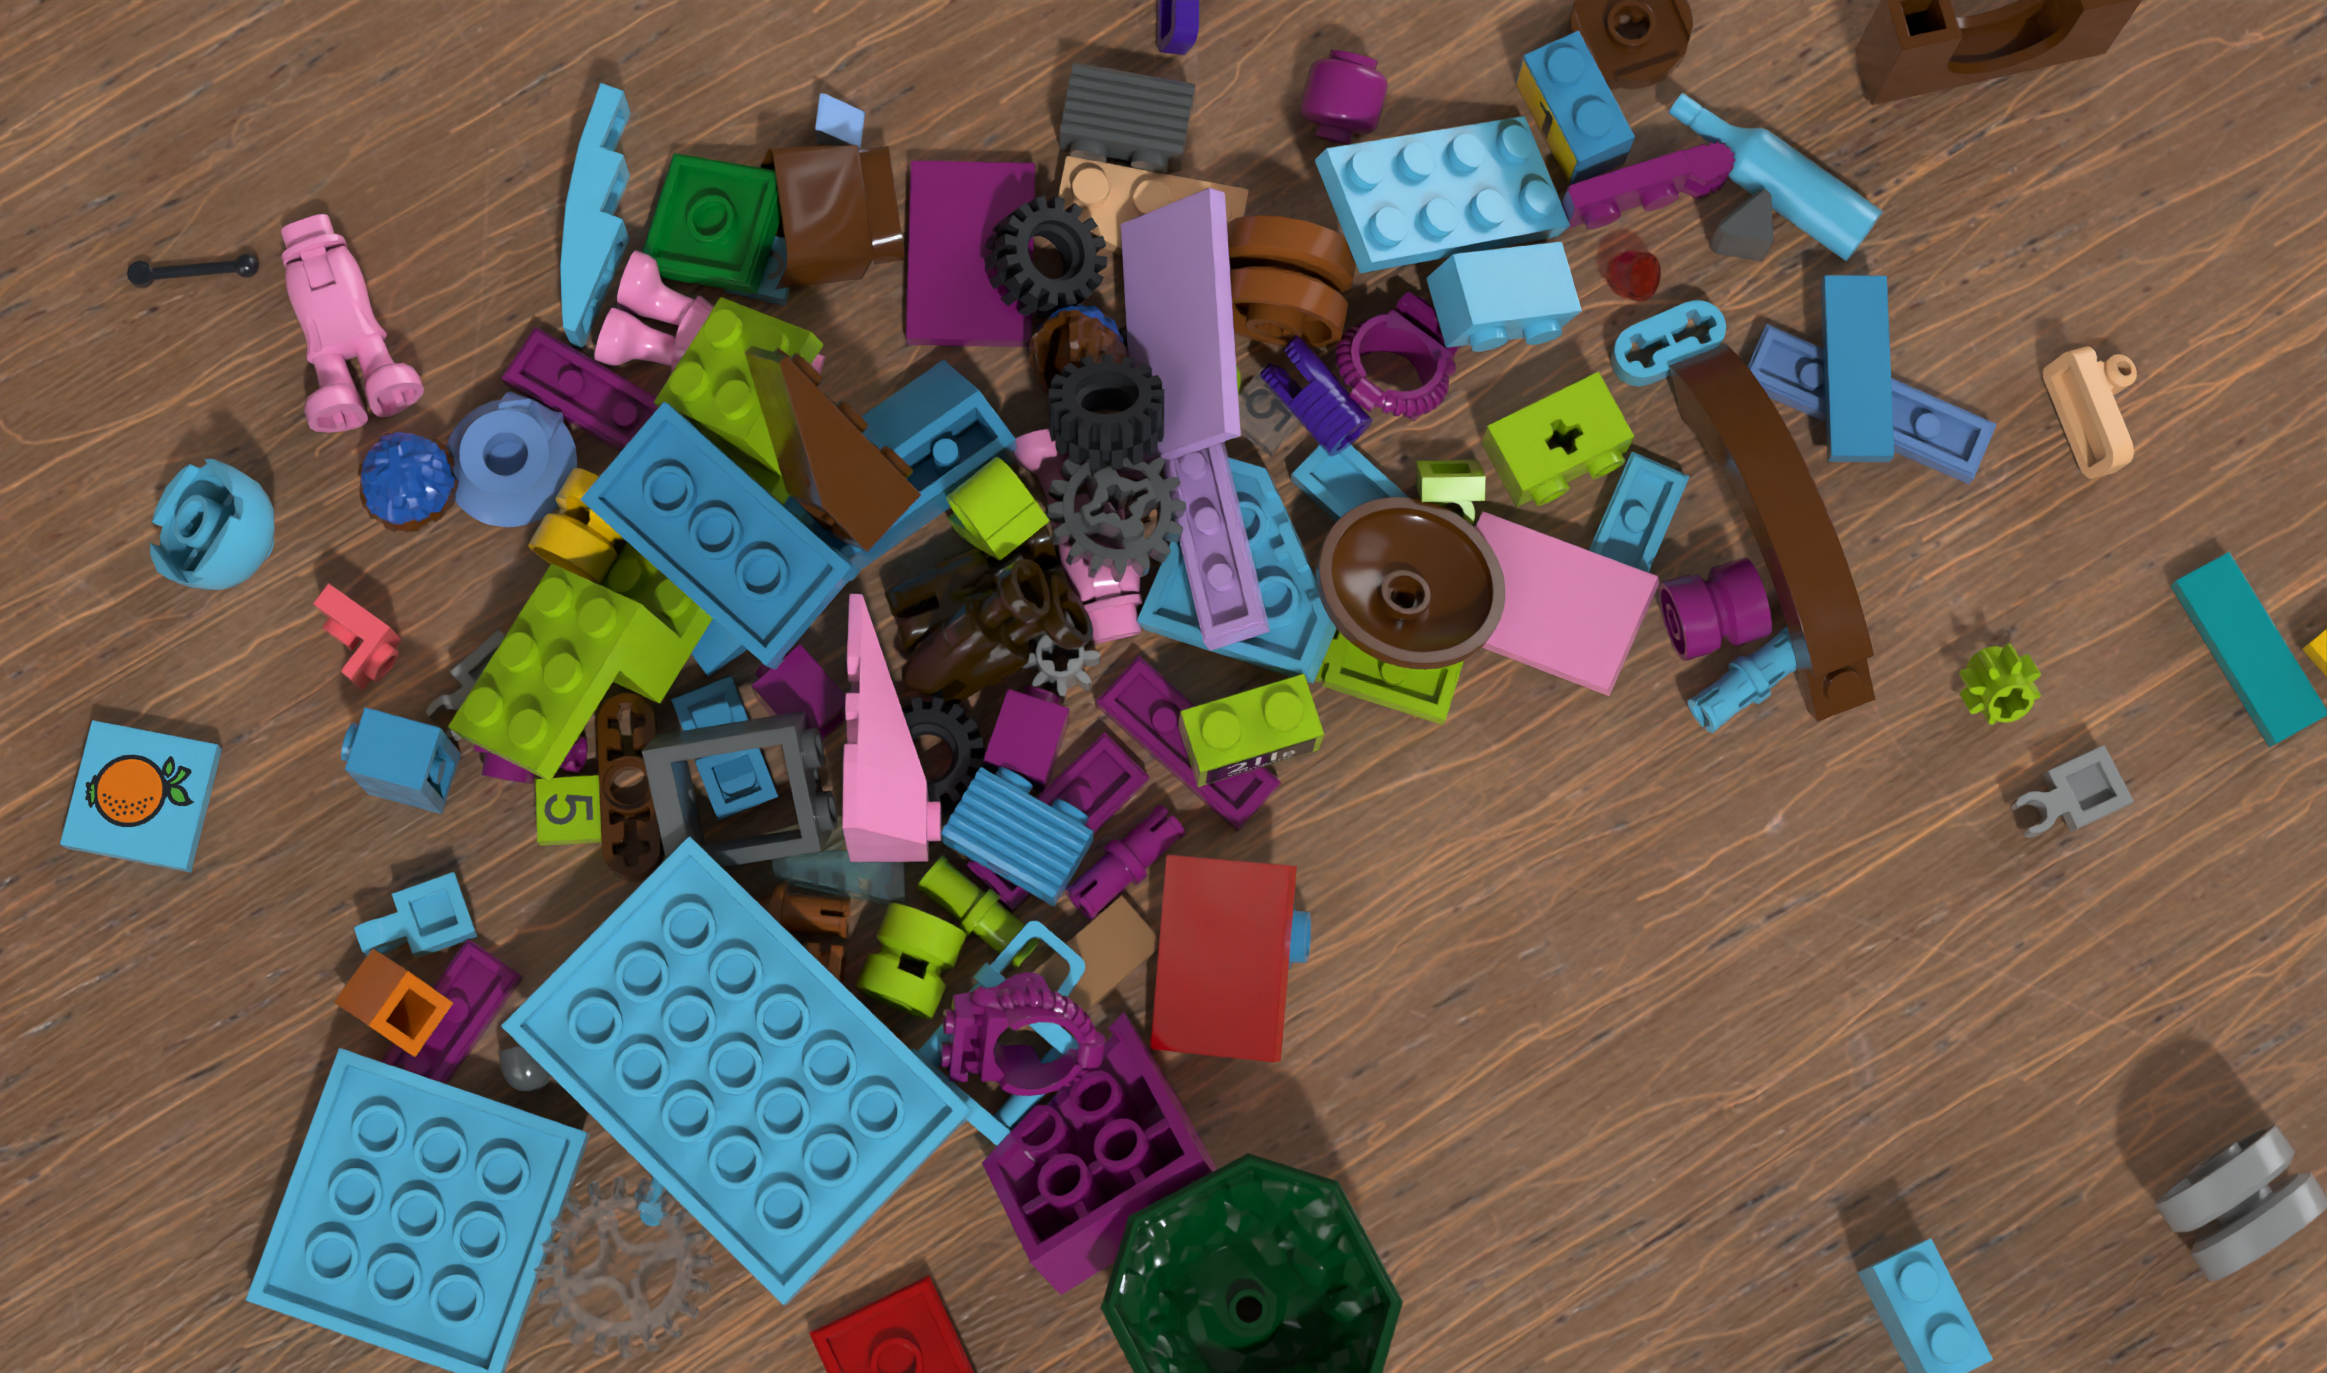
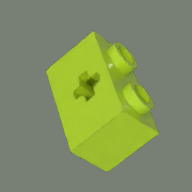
M1598 371L1488 425L1481 444L1517 508L1531 500H1534L1536 506H1543L1568 492L1570 489L1568 482L1588 472L1592 479H1597L1619 468L1625 463L1623 455L1627 453L1635 436ZM1554 436L1559 444L1571 441L1572 447L1569 454H1566L1565 450L1561 447L1550 450L1548 444L1551 437Z

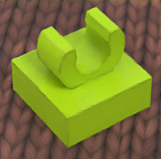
M1479 460L1416 461V487L1421 501L1432 502L1440 506L1450 502L1457 503L1461 506L1460 516L1472 525L1475 519V508L1472 501H1485L1486 476Z

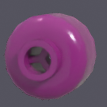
M1330 50L1328 58L1318 59L1312 63L1305 85L1300 112L1308 122L1318 125L1316 137L1334 143L1351 145L1354 134L1367 135L1377 129L1388 88L1386 77L1376 70L1378 61L1351 52Z

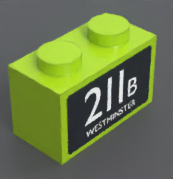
M1305 674L1180 711L1178 726L1197 787L1318 751L1324 737Z

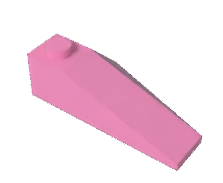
M849 594L847 670L848 681L851 682V692L846 693L845 715L848 744H844L843 832L850 862H927L929 841H941V802H929L926 778L863 594Z

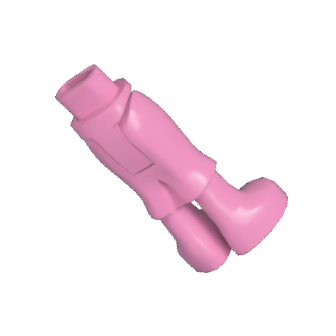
M317 214L284 226L281 229V234L287 250L282 253L281 258L286 267L287 292L306 338L307 361L314 364L319 383V389L309 395L304 404V412L309 428L316 432L330 433L356 429L367 423L368 415L363 400L356 389L346 364L347 360L358 357L364 377L366 397L373 413L377 417L385 418L404 411L423 395L424 387L421 378L412 366L405 363L395 364L390 357L384 343L387 333L379 325L373 314L364 277L358 263L347 249L346 240L343 236L334 233L329 216L326 214Z
M635 250L629 258L620 282L617 295L618 309L611 308L601 328L595 349V360L616 366L633 359H640L671 366V372H673L714 308V305L701 296L692 299L665 286L661 282L656 260L648 254ZM633 315L652 318L679 326L676 337L646 326ZM820 354L816 356L811 364L819 374L825 361V356Z
M1050 429L1038 430L1017 437V449L1014 452V458L1018 465L1038 477L1048 505L1060 502L1052 498L1048 492L1053 480L1066 481L1061 473L1063 463L1069 459V452L1061 455L1056 450L1055 441L1051 442ZM1087 493L1075 494L1074 513L1079 512L1083 505L1091 502ZM1110 502L1106 503L1103 510L1105 514L1116 512L1121 520L1125 519V507L1115 510ZM1051 522L1054 530L1061 525L1060 522ZM1095 539L1092 540L1101 546L1114 549L1110 544ZM1068 542L1058 544L1061 567L1068 585L1084 605L1092 622V643L1100 644L1142 633L1140 624L1137 622L1138 614L1136 607L1143 604L1141 595L1138 594L1140 590V576L1134 571L1132 565L1126 567L1121 582H1114L1111 568L1104 566L1101 567L1100 572L1095 578L1088 577L1090 561L1082 557L1078 562L1069 565L1066 559L1071 545Z

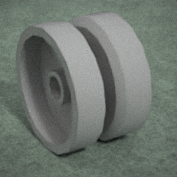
M2276 1123L2267 1125L2239 1142H2232L2192 1168L2185 1175V1178L2166 1191L2155 1202L2156 1208L2174 1232L2193 1231L2214 1219L2217 1220L2216 1223L2195 1240L2190 1253L2210 1282L2220 1280L2257 1260L2300 1231L2327 1208V1193L2311 1172L2295 1173L2269 1186L2268 1183L2291 1164L2295 1154V1149Z

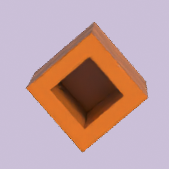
M373 948L334 1001V1003L414 1057H416L453 1005V1002Z

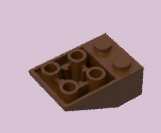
M750 346L745 352V356L786 492L831 537L868 552L921 496L907 480L913 473L912 469L888 446L884 445L879 449L862 434L869 426L850 405L841 399L835 404L817 388L824 379L802 356L794 353L790 357L779 348L772 352Z

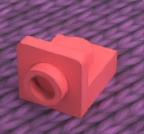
M328 583L313 603L328 618L321 628L351 650L361 642V645L345 664L341 672L353 684L364 690L371 680L379 682L389 673L399 656V651L396 650V647L402 640L391 627Z

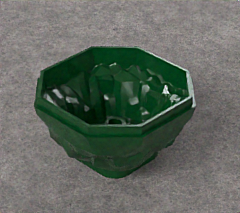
M1247 1153L1128 1217L1100 1309L1134 1373H1383L1403 1300L1339 1181ZM1252 1297L1259 1302L1261 1306L1259 1319L1254 1322H1244L1237 1316L1236 1305L1240 1299Z

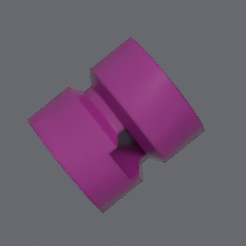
M1746 557L1713 566L1709 571L1707 582L1698 574L1693 576L1687 574L1663 581L1659 585L1658 595L1664 624L1675 652L1683 661L1711 654L1714 650L1721 647L1723 637L1731 644L1738 646L1768 637L1771 634L1772 620L1767 595L1755 566Z

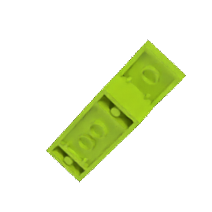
M720 297L654 403L660 407L665 401L674 407L782 504H785L790 495L785 489L745 352L750 346L772 352L779 348L790 357L797 353L812 364L824 344L811 331ZM628 542L601 585L551 563L448 728L463 739L550 782L612 682L660 704L713 618Z

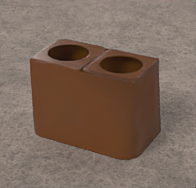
M858 145L769 148L760 168L772 169L776 172L782 213L776 236L785 238L787 248L786 269L775 290L861 280L873 261L874 252Z

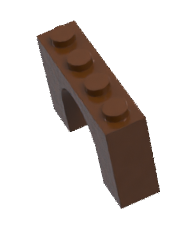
M1880 0L1855 48V52L1872 106L2105 54L2142 0H2018L1989 12L1966 17H1956L1952 0Z

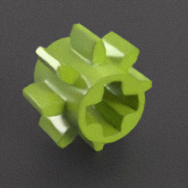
M2009 643L2004 647L1991 646L1978 651L1970 658L1966 669L1959 672L1967 686L1959 695L1971 715L1981 711L1989 725H1993L1996 721L2012 722L2022 718L2030 711L2034 700L2041 697L2039 690L2033 682L2041 676L2040 671L2029 654L2019 657L2012 644Z

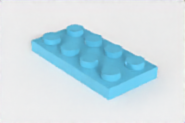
M1525 116L1327 148L1315 159L1359 273L1446 258L1453 254L1484 251L1558 237L1570 227Z

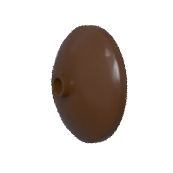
M1389 497L1363 503L1344 514L1334 524L1325 538L1318 556L1316 566L1317 588L1323 607L1330 620L1354 646L1366 654L1391 665L1426 670L1443 668L1459 663L1475 654L1486 644L1495 631L1504 610L1505 581L1500 563L1493 549L1469 522L1447 508L1432 502H1422L1421 499L1408 497ZM1392 600L1404 603L1408 609L1399 607Z

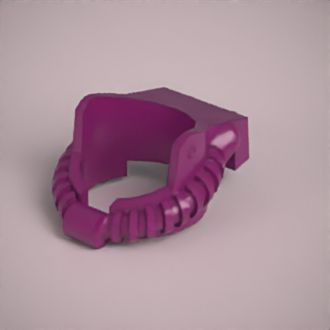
M1407 291L1399 300L1395 310L1391 309L1389 313H1381L1363 323H1357L1342 335L1341 340L1337 344L1336 364L1345 385L1352 387L1349 397L1370 413L1375 408H1381L1382 413L1388 414L1390 411L1393 416L1398 417L1403 414L1404 417H1408L1414 422L1421 415L1436 409L1444 401L1445 395L1449 390V377L1456 372V363L1453 359L1458 354L1461 346L1446 348L1436 311L1430 307L1425 299L1416 297ZM1376 351L1396 353L1405 357L1416 368L1422 382V387L1413 391L1399 392L1387 389L1384 392L1365 378L1367 373L1361 364L1360 357Z
M1025 972L1016 974L995 987L984 988L979 986L972 992L953 995L952 1008L945 1009L943 1014L944 1034H948V1042L940 1043L939 1061L940 1067H947L949 1081L967 1082V1071H969L970 1073L979 1074L981 1081L997 1082L1000 1084L1001 1089L1018 1096L1042 1095L1062 1090L1063 1086L1069 1087L1073 1085V1081L1078 1082L1081 1080L1083 1075L1089 1072L1090 1068L1100 1066L1103 1059L1105 1037L1096 1031L1090 1017L1077 1003H1073L1070 998L1062 996L1059 992L1050 991L1041 975ZM1045 1022L1055 1023L1069 1030L1077 1040L1078 1048L1077 1050L1069 1049L1057 1060L1042 1064L1033 1047L1022 1044L1002 1045L996 1041L1008 1026L1015 1031L1025 1025Z

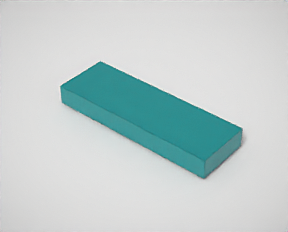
M2230 552L2183 576L2170 585L2269 748L2327 716L2326 707Z

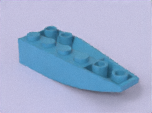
M942 360L861 416L869 426L862 434L879 449L884 445L888 446L909 465L913 473L907 480L921 494L868 552L831 537L791 496L788 497L784 505L816 530L817 535L862 570L949 509L950 506L946 496L992 459L999 457L1008 466L1015 463L1016 439L981 392L950 364ZM712 619L691 655L707 677H709L748 649L718 622Z

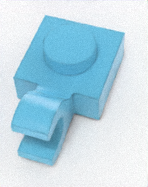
M454 872L393 893L392 897L398 912L354 927L363 953L365 952L366 957L372 948L384 955L395 950L403 943L408 942L413 956L417 959L468 939L478 937Z

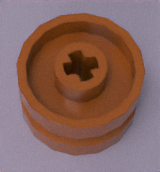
M1252 215L1237 217L1228 222L1227 233L1234 334L1258 342L1287 347L1286 345L1295 335L1302 338L1310 348L1329 347L1338 343L1342 338L1348 302L1340 293L1351 289L1356 263L1346 238L1332 229L1308 221L1283 216Z

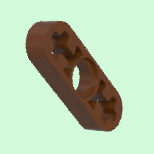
M622 693L608 699L600 708L597 717L602 854L606 864L617 877L626 881L636 882L647 879L661 865L664 853L650 785H648L645 797L635 804H623L613 797V782L621 773L635 770L643 773L647 779L648 776L644 759L623 756L610 761V754L612 752L624 755V740L619 730L610 728L611 723L622 720V711L628 709L633 710L637 720L645 721L643 727H637L633 731V748L637 754L642 753V750L659 733L658 721L649 703L636 694ZM650 813V822L636 820L637 836L642 845L650 846V852L639 855L638 865L628 866L624 856L615 855L616 848H622L627 845V826L624 821L613 824V816L617 815L633 819Z

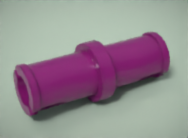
M1156 805L1153 811L1120 841L1112 839L1103 847L1105 855L1072 885H1068L1065 888L1064 892L1071 903L1077 909L1081 906L1084 908L1081 912L1086 918L1093 920L1097 913L1130 883L1138 886L1147 877L1145 870L1177 840L1182 839L1186 835L1183 826L1174 815L1167 819L1166 815L1169 812L1164 806Z

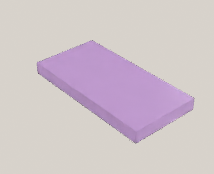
M1207 188L1121 224L1129 357L1135 359V369L1143 363L1151 367L1152 377L1159 375L1162 380V389H1164V437L1162 442H1158V450L1152 456L1143 452V462L1148 465L1160 456L1166 462L1241 436L1225 192Z

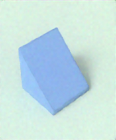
M820 93L815 127L817 142L837 146L858 145V148H861L865 112L829 95Z

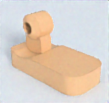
M2086 346L2067 351L2048 364L2043 370V379L2081 472L2087 478L2095 479L2119 471L2133 459V443L2113 395L2120 393L2134 383L2137 377V370L2134 363L2128 357L2120 354L2113 355L2104 362H2097V355L2094 349Z

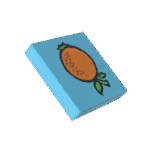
M92 720L60 845L67 849L191 873L222 748L218 744Z

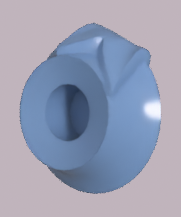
M507 392L501 400L486 403L466 415L455 427L446 444L447 449L451 452V456H454V478L459 481L455 502L460 508L483 523L499 527L527 525L542 519L546 514H550L558 507L555 500L557 494L572 469L577 467L575 444L568 428L563 423V413L550 410L539 402L527 397Z

